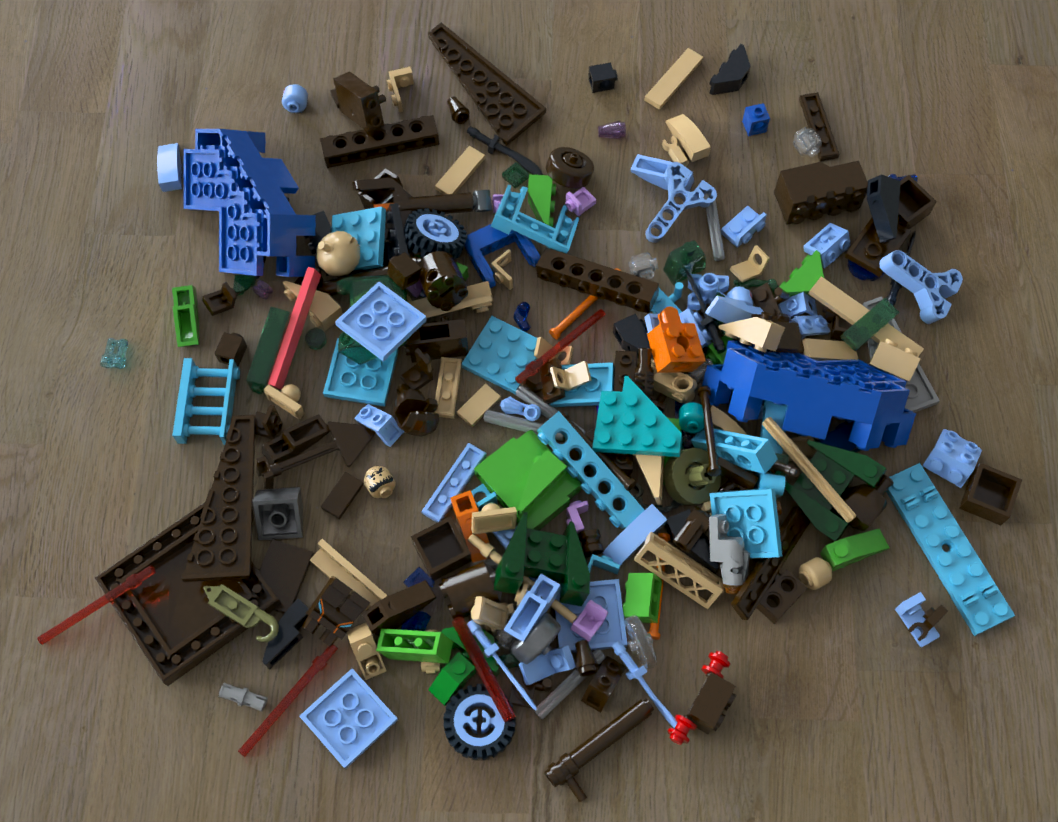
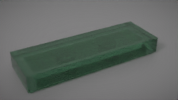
M884 298L840 337L856 351L900 312Z

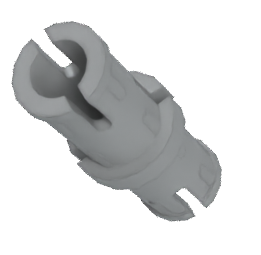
M225 682L219 691V697L236 702L238 706L242 707L245 705L261 712L264 710L268 697L250 692L247 688H237Z

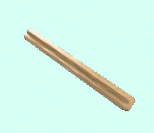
M772 417L764 420L762 425L842 518L848 523L856 517L852 509Z

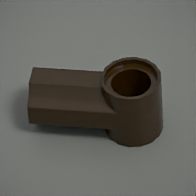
M698 506L690 513L685 521L686 524L673 541L678 548L688 553L700 536L704 535L709 529L710 515Z

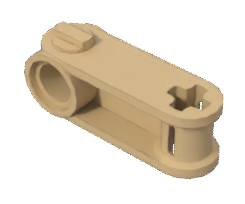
M651 359V367L654 369V390L679 403L691 402L695 397V389L698 386L697 381L681 372L657 373L654 359Z

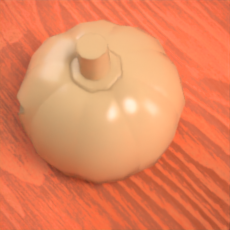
M335 231L334 233H329L318 244L317 262L329 275H348L359 263L360 245L347 232Z

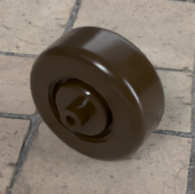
M559 147L550 153L546 164V171L552 180L559 185L580 189L587 186L594 172V164L587 155L579 150L570 147Z

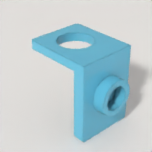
M484 484L471 491L473 497L479 492H483L487 496L479 502L475 501L479 512L489 503L498 505L496 493H490Z
M592 554L588 564L589 572H591L593 566L617 575L620 570V564L613 562V559L604 555L599 557Z

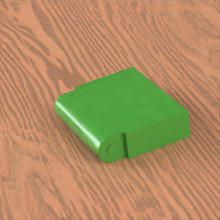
M533 430L527 431L517 440L513 437L474 468L475 476L486 486L490 493H496L497 501L503 508H516L517 524L521 520L518 516V507L533 464L532 461L539 453L543 454L547 449L552 453L550 448L540 441ZM566 472V475L528 512L527 528L540 530L569 507L570 499L582 489L580 485L582 483L576 477L573 478Z

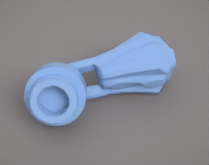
M511 396L501 401V410L505 414L523 415L529 421H535L541 416V409L536 404H524Z

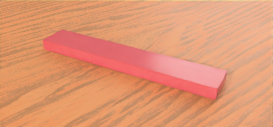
M311 267L307 268L268 382L270 386L281 390L284 386L321 274Z

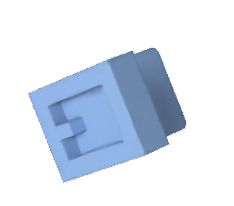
M822 315L795 316L792 318L799 325L802 339L809 335H823L830 332L827 321Z
M369 404L362 408L354 418L358 423L375 431L385 445L389 447L404 433L397 425L393 416Z
M921 592L903 601L895 608L908 629L914 623H923L926 620L922 617L925 612L920 606L926 599ZM935 627L931 628L928 635L921 641L917 640L921 636L919 629H914L911 632L920 647H924L940 637Z
M569 645L551 649L546 655L542 653L529 664L519 663L526 685L576 667Z

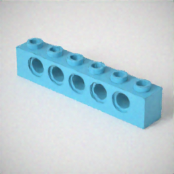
M559 411L536 430L539 433L537 436L544 445L548 444L553 449L552 454L567 465V472L573 478L577 477L582 483L580 485L581 488L588 495L590 493L596 499L595 504L600 510H606L611 516L609 520L616 528H626L644 511L643 507L624 488V485ZM557 433L564 435V444L556 442L555 435ZM570 450H576L579 453L578 461L570 458ZM585 466H590L593 469L594 474L592 477H587L584 474ZM600 482L607 485L608 491L606 494H602L599 491L598 485ZM614 499L621 501L622 508L620 511L614 509Z

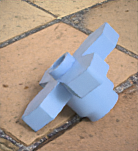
M706 273L703 276L701 274H690L700 291L705 305L707 303L710 305L716 296L729 298L723 294L728 291L729 276L715 275L713 273ZM688 280V289H690L691 291H693V289H692V287H691V285H690V283H689V280ZM693 291L688 295L687 309L700 310L701 306Z

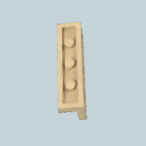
M489 281L467 286V297L449 311H442L432 306L427 297L410 301L409 303L426 315L427 319L494 300Z
M653 532L648 534L645 545L634 557V561L706 609L723 592L724 584L722 578ZM649 550L656 555L657 561L648 562L642 556ZM670 564L674 567L675 573L666 574L662 571L661 565ZM689 577L693 580L694 585L684 586L681 584L680 578ZM707 589L713 594L708 600H705L699 596L698 590Z
M321 539L318 542L320 549L310 559V562L329 579L331 576L338 578L368 600L370 604L365 610L369 609L379 600L388 597L326 541Z

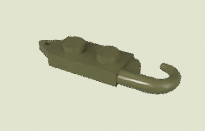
M222 584L220 586L203 587L210 606L245 628H253L261 621L271 627L270 634L266 637L257 636L256 639L258 641L269 642L277 636L279 631L277 620L258 606Z

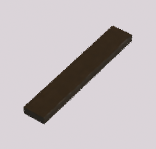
M799 506L792 508L779 528L782 556L760 558L730 604L742 620H749L809 525L810 520Z

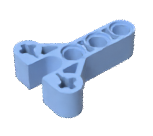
M679 162L671 163L664 173V178L668 182V200L646 230V238L652 243L659 242L683 210L697 206L709 207L717 197L714 187L704 180L701 181L694 191H686L683 183L691 171ZM674 170L678 172L675 176L671 175ZM705 194L709 195L707 200L703 198ZM674 197H681L683 204H676ZM662 213H670L672 220H665ZM657 228L660 231V236L652 235L651 229Z
M900 250L893 251L880 260V268L884 273L914 293L920 308V317L924 323L931 324L946 317L952 304L945 299L956 294L962 284L963 278L958 270L951 269L944 273H932Z

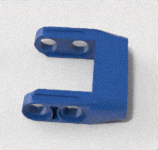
M490 224L467 235L464 247L483 282L489 281L490 288L496 286V282L493 277V271L484 256L515 242L528 264L536 267L540 254L529 237L519 234L514 230H511L508 235L491 227Z

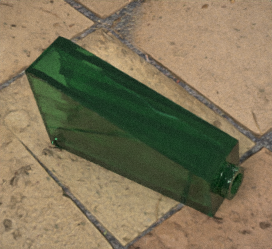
M272 306L246 379L250 389L257 394L264 393V389L268 385L291 317V312Z

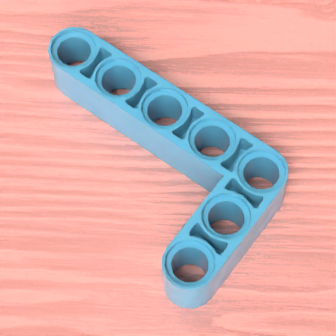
M765 400L762 423L768 417H772L782 429L788 405H777L772 401ZM761 424L760 438L769 439L778 460H782L783 448ZM768 471L765 474L755 472L758 480L753 490L775 488L776 498L783 495L785 476H781L780 471H777L775 474Z

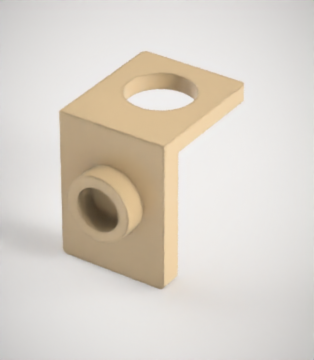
M756 245L748 260L731 266L730 271L741 282H745L761 276L770 258ZM756 254H759L762 258L761 265L756 262Z
M508 249L491 263V269L495 280L499 284L503 283L511 290L513 288V279L502 269L511 261V251Z
M537 338L534 356L542 363H546L554 358L558 359L562 352H566V358L561 361V365H570L573 352L572 346L554 348L544 338Z
M586 361L565 370L556 367L550 368L556 388L570 391L591 381ZM557 374L560 376L562 383L559 382Z

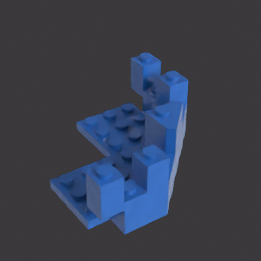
M195 129V149H184V209L219 211V272L263 276V256H276V276L304 277L308 267L315 269V256L296 255V236H315L316 215H299L294 212L284 193L295 194L299 187L282 159L261 157L260 153H265V133L229 129Z
M732 340L727 343L724 364L707 365L702 386H707L711 389V395L709 396L710 405L719 406V404L729 403L731 391L733 390L728 413L734 415L736 420L748 422V420L758 419L762 401H772L777 405H788L782 430L794 432L801 436H811L825 440L832 416L838 419H849L854 421L849 441L856 444L858 449L864 451L879 448L881 440L884 441V445L892 448L907 445L916 416L915 412L905 408L910 392L909 389L905 388L907 381L861 360L816 361L801 353L762 352L755 349V344L753 343L749 346L739 342V340Z

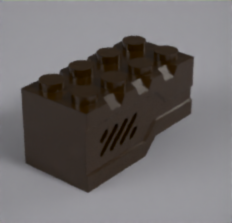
M859 160L831 167L822 162L781 170L774 195L786 225L799 224L804 221V218L817 220L826 213L835 216L844 209L850 212L861 208L867 194L868 181Z

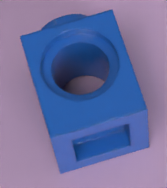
M764 103L746 107L742 122L747 135L752 136L767 132L770 117Z

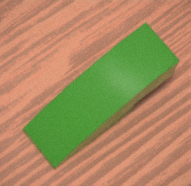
M193 285L172 288L174 301L173 315L177 346L199 345V316L196 288Z

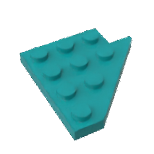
M628 376L624 378L622 392L601 391L592 446L594 452L680 457L682 433Z

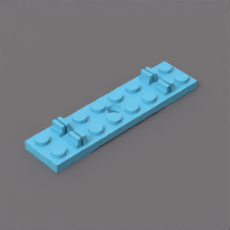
M918 463L890 476L889 478L892 479L894 484L886 491L909 527L973 635L976 636L1014 617L1015 614L922 465ZM942 545L949 546L950 550L945 552L942 549Z

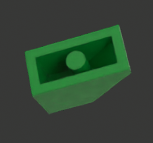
M458 652L441 670L428 691L446 706L452 696L456 695L476 674V668Z

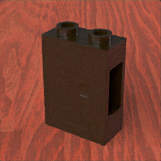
M350 71L333 78L341 113L367 132H371L384 125L380 104L386 102V97L383 94L378 96L380 89L377 85L371 87Z
M443 316L440 319L441 322L431 321L427 324L425 322L404 342L406 355L411 356L412 363L417 362L414 351L417 348L422 353L425 351L431 360L441 359V357L467 356L469 350L465 319L449 321L448 317Z

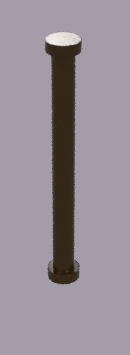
M702 386L698 389V395L701 397L704 413V428L709 460L708 475L715 477L721 474V467L718 466L709 398L711 389L707 386Z
M566 412L562 415L592 449L593 441L569 419L570 416ZM595 452L611 472L625 485L624 488L627 491L636 485L637 481L634 478L630 479L604 452Z

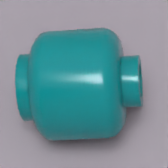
M690 402L680 408L679 426L684 432L696 434L704 430V413L701 404Z

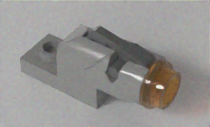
M716 514L709 517L710 561L722 562L720 568L725 593L737 594L748 576L750 553L744 549L742 537L727 536L729 523L726 520V514Z

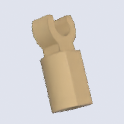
M671 137L672 144H668L666 140H663L662 147L668 151L672 161L679 162L687 167L689 160L680 146H677L676 137Z

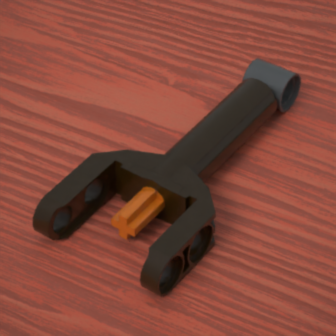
M393 178L366 179L352 182L354 191L375 192L394 190L392 192L393 203H398L403 230L409 214L414 210L417 212L418 209H422L423 212L425 208L429 209L430 212L435 209L437 214H440L441 211L445 212V214L473 212L474 209L475 212L492 210L490 190L474 191L473 195L471 192L413 197ZM391 203L374 204V208L383 207L387 211ZM385 228L384 240H388L389 228Z

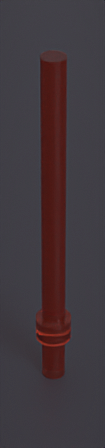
M599 309L540 358L526 365L525 370L518 374L515 380L521 384L529 376L537 374L544 364L604 317L605 312Z
M150 565L138 574L134 573L127 577L124 583L37 638L38 642L41 645L45 644L126 591L142 585V581L156 573L154 567Z
M334 644L330 647L328 646L320 657L317 655L311 662L313 665L238 750L243 757L251 751L319 670L322 671L328 665L326 662L338 650Z

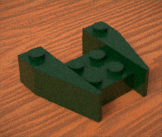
M811 440L807 441L808 446L817 451L810 462L840 497H842L855 477L875 488L887 471L886 467L867 455ZM802 472L793 486L785 481V489L816 529L833 541H838L849 524L831 512L834 507L810 479Z
M524 512L495 570L494 590L516 594L523 582L524 576L538 579L539 575L543 574L549 579L560 583V603L582 606L590 594V572L574 522L570 521L563 535L527 528L528 513Z

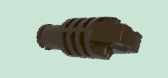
M638 348L639 363L635 369V384L649 398V396H653L654 369L651 367L652 348Z

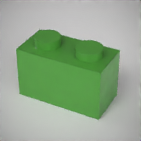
M629 573L625 584L626 600L623 604L625 618L633 623H658L661 578L654 573Z

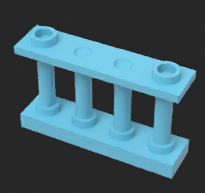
M184 358L172 435L178 444H186L187 436L194 434L219 435L225 445L232 420L236 381L240 379V368L237 367L234 359L229 360L228 369L199 368L192 358ZM198 377H227L226 388L196 387L195 379H198ZM196 396H225L223 407L193 406L192 400ZM193 415L222 416L221 427L191 426L189 424L190 417Z

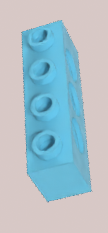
M704 428V430L697 433L691 439V442L695 448L707 451ZM714 429L717 459L722 457L742 469L763 474L778 460L769 439Z

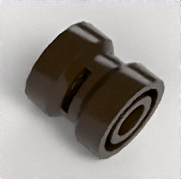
M588 529L578 534L579 541L583 543L582 550L585 557H591L592 554L597 556L604 552L603 545L599 541L601 538L599 529Z

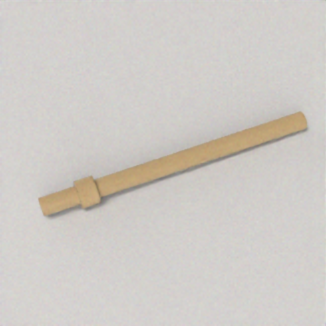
M475 534L468 538V541L480 550V554L499 564L502 556L495 551L491 544H486ZM524 576L522 584L529 585L531 590L535 582L529 577ZM556 599L550 606L572 624L578 617Z

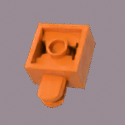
M671 306L666 307L658 314L660 324L647 334L657 373L693 372L706 362L695 323H681L678 310Z

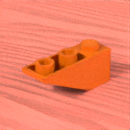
M471 490L450 497L466 546L471 553L472 562L486 560L487 558L480 554V550L468 541V538L473 534L471 530L472 512H479ZM486 533L475 534L486 544L489 543Z

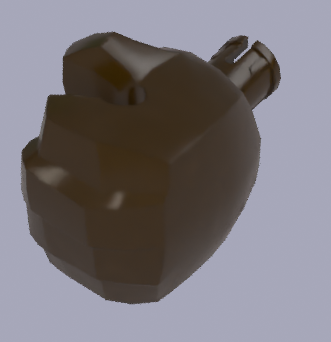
M407 384L399 385V389H396L398 396L394 403L395 420L399 428L413 436L423 437L433 433L439 423V414L433 413L438 409L437 400L426 399L421 391L410 389Z
M883 475L875 488L867 484H860L846 489L842 499L856 514V517L848 523L852 528L860 531L866 530L886 508L887 501L883 494L894 484L891 478Z

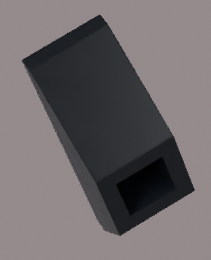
M740 44L736 50H732L728 58L729 60L727 62L724 61L719 69V73L712 76L709 85H711V95L739 91L748 79L751 66L743 44Z

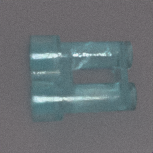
M109 338L105 353L101 356L100 365L104 368H125L128 340ZM115 346H119L117 354L114 353Z

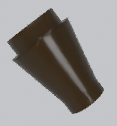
M457 97L449 98L447 104L452 120L458 124L466 123L470 117L469 109Z
M587 640L576 642V671L583 677L596 674L599 665L589 646V642Z

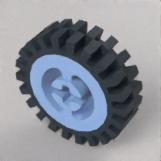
M427 208L424 209V212L422 209H418L417 212L414 210L409 214L404 227L406 243H408L407 247L409 249L414 248L413 252L415 254L421 252L420 257H424L432 252L442 251L451 254L454 259L459 258L467 240V232L463 230V225H458L459 221L457 219L452 221L453 216L449 215L446 217L444 216L445 212L441 211L440 214H437V210L433 209L430 212Z
M477 684L475 687L469 685L467 689L459 690L456 696L453 695L451 702L446 706V712L443 717L445 734L450 745L453 746L458 754L461 753L463 757H470L472 760H488L489 757L494 758L499 752H503L506 749L505 747L512 741L516 726L515 712L512 703L509 702L505 694L501 693V690L497 688L495 690L491 685L482 686V684ZM474 707H486L495 715V717L491 718L486 711L482 710L484 723L481 725V733L484 734L489 728H494L492 733L486 737H472L464 729L466 726H469L477 734V723L474 721L478 720V710L473 711L470 716H465Z

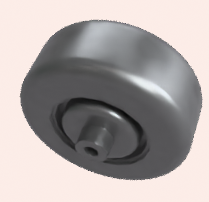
M545 613L530 631L524 643L517 638L510 646V653L520 663L523 662L524 664H529L541 653L546 655L552 649L549 645L561 630L560 624L549 613Z

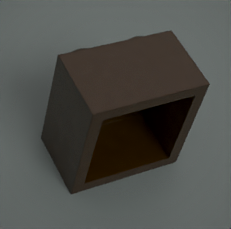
M910 175L903 178L900 182L898 224L907 229L912 228L930 215L937 202Z
M979 463L970 475L959 509L1001 526L1011 516L1022 479Z
M451 516L411 536L412 543L432 581L472 561L471 553Z

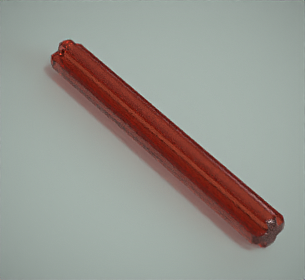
M462 616L455 618L452 624L503 721L508 722L512 720L515 714Z

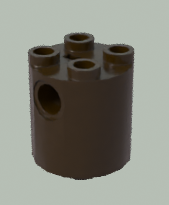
M442 251L432 252L424 256L418 263L421 267L419 281L427 300L432 306L442 311H449L467 297V284L451 254Z
M484 562L466 568L451 577L441 579L442 583L438 584L444 599L449 597L451 604H448L447 607L452 618H457L458 621L471 615L476 596H483L496 603L501 601L502 592L494 590L495 569Z

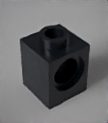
M611 62L589 66L588 79L592 93L614 89L615 81L618 80L617 71L616 69L613 70Z

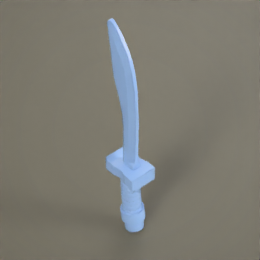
M473 620L467 623L469 631L472 635H475L485 649L483 652L487 658L490 656L494 657L527 703L534 710H537L534 702L496 652L499 651L497 644L491 643L481 630L482 627L479 624H476Z
M619 641L614 643L611 647L614 649L615 654L621 658L629 669V672L625 674L629 680L633 678L638 679L660 713L675 728L677 721L658 700L642 677L648 672L644 665L638 668L624 645H621Z

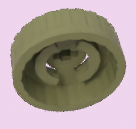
M700 448L681 450L680 457H670L666 462L663 475L664 484L669 495L676 502L683 505L703 504L710 501L709 493L718 491L721 475L715 477L708 475L709 460L707 451Z

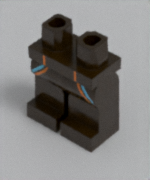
M331 576L311 608L306 612L308 617L302 627L311 634L315 633L320 624L327 628L319 639L330 647L338 638L343 639L354 621L369 606L370 602L338 578Z

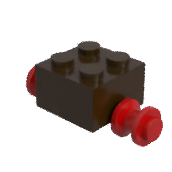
M710 652L708 656L711 660L708 666L703 665L701 668L706 674L707 679L687 715L675 716L677 721L675 728H669L667 731L670 734L669 739L679 745L683 743L688 744L690 739L687 737V734L690 730H696L697 728L708 735L712 730L716 731L723 722L726 715L722 712L723 710L727 711L736 697V694L733 693L736 686L723 679L721 671L723 668H729L730 662L728 661V656L722 652Z

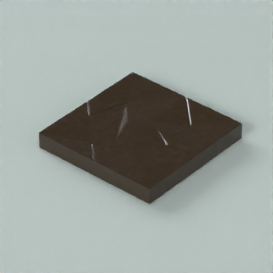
M205 502L95 577L127 629L166 686L175 682L248 629L208 604L209 599L203 588L204 586H220L222 584L268 614L282 604L252 561L250 579L183 582L182 574H184L188 563L187 558L194 544L193 539L201 522L200 517Z

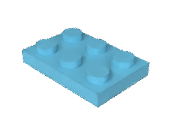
M588 364L591 381L570 391L565 390V397L550 405L552 407L599 405L601 391H614V364ZM561 365V366H562V370H565V369H568V368H570V367H572V366H574V365Z

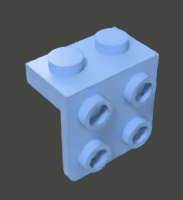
M943 429L923 467L962 488L974 471L982 450L974 442L961 438L956 432Z

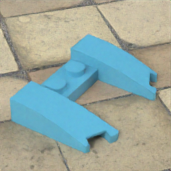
M508 185L491 227L508 235L511 230H514L538 243L546 245L547 248L567 254L579 218L577 217L572 221L567 217L565 213L568 211V208L563 205L554 228L519 212L528 188L522 186L520 189L521 193L511 192V185Z

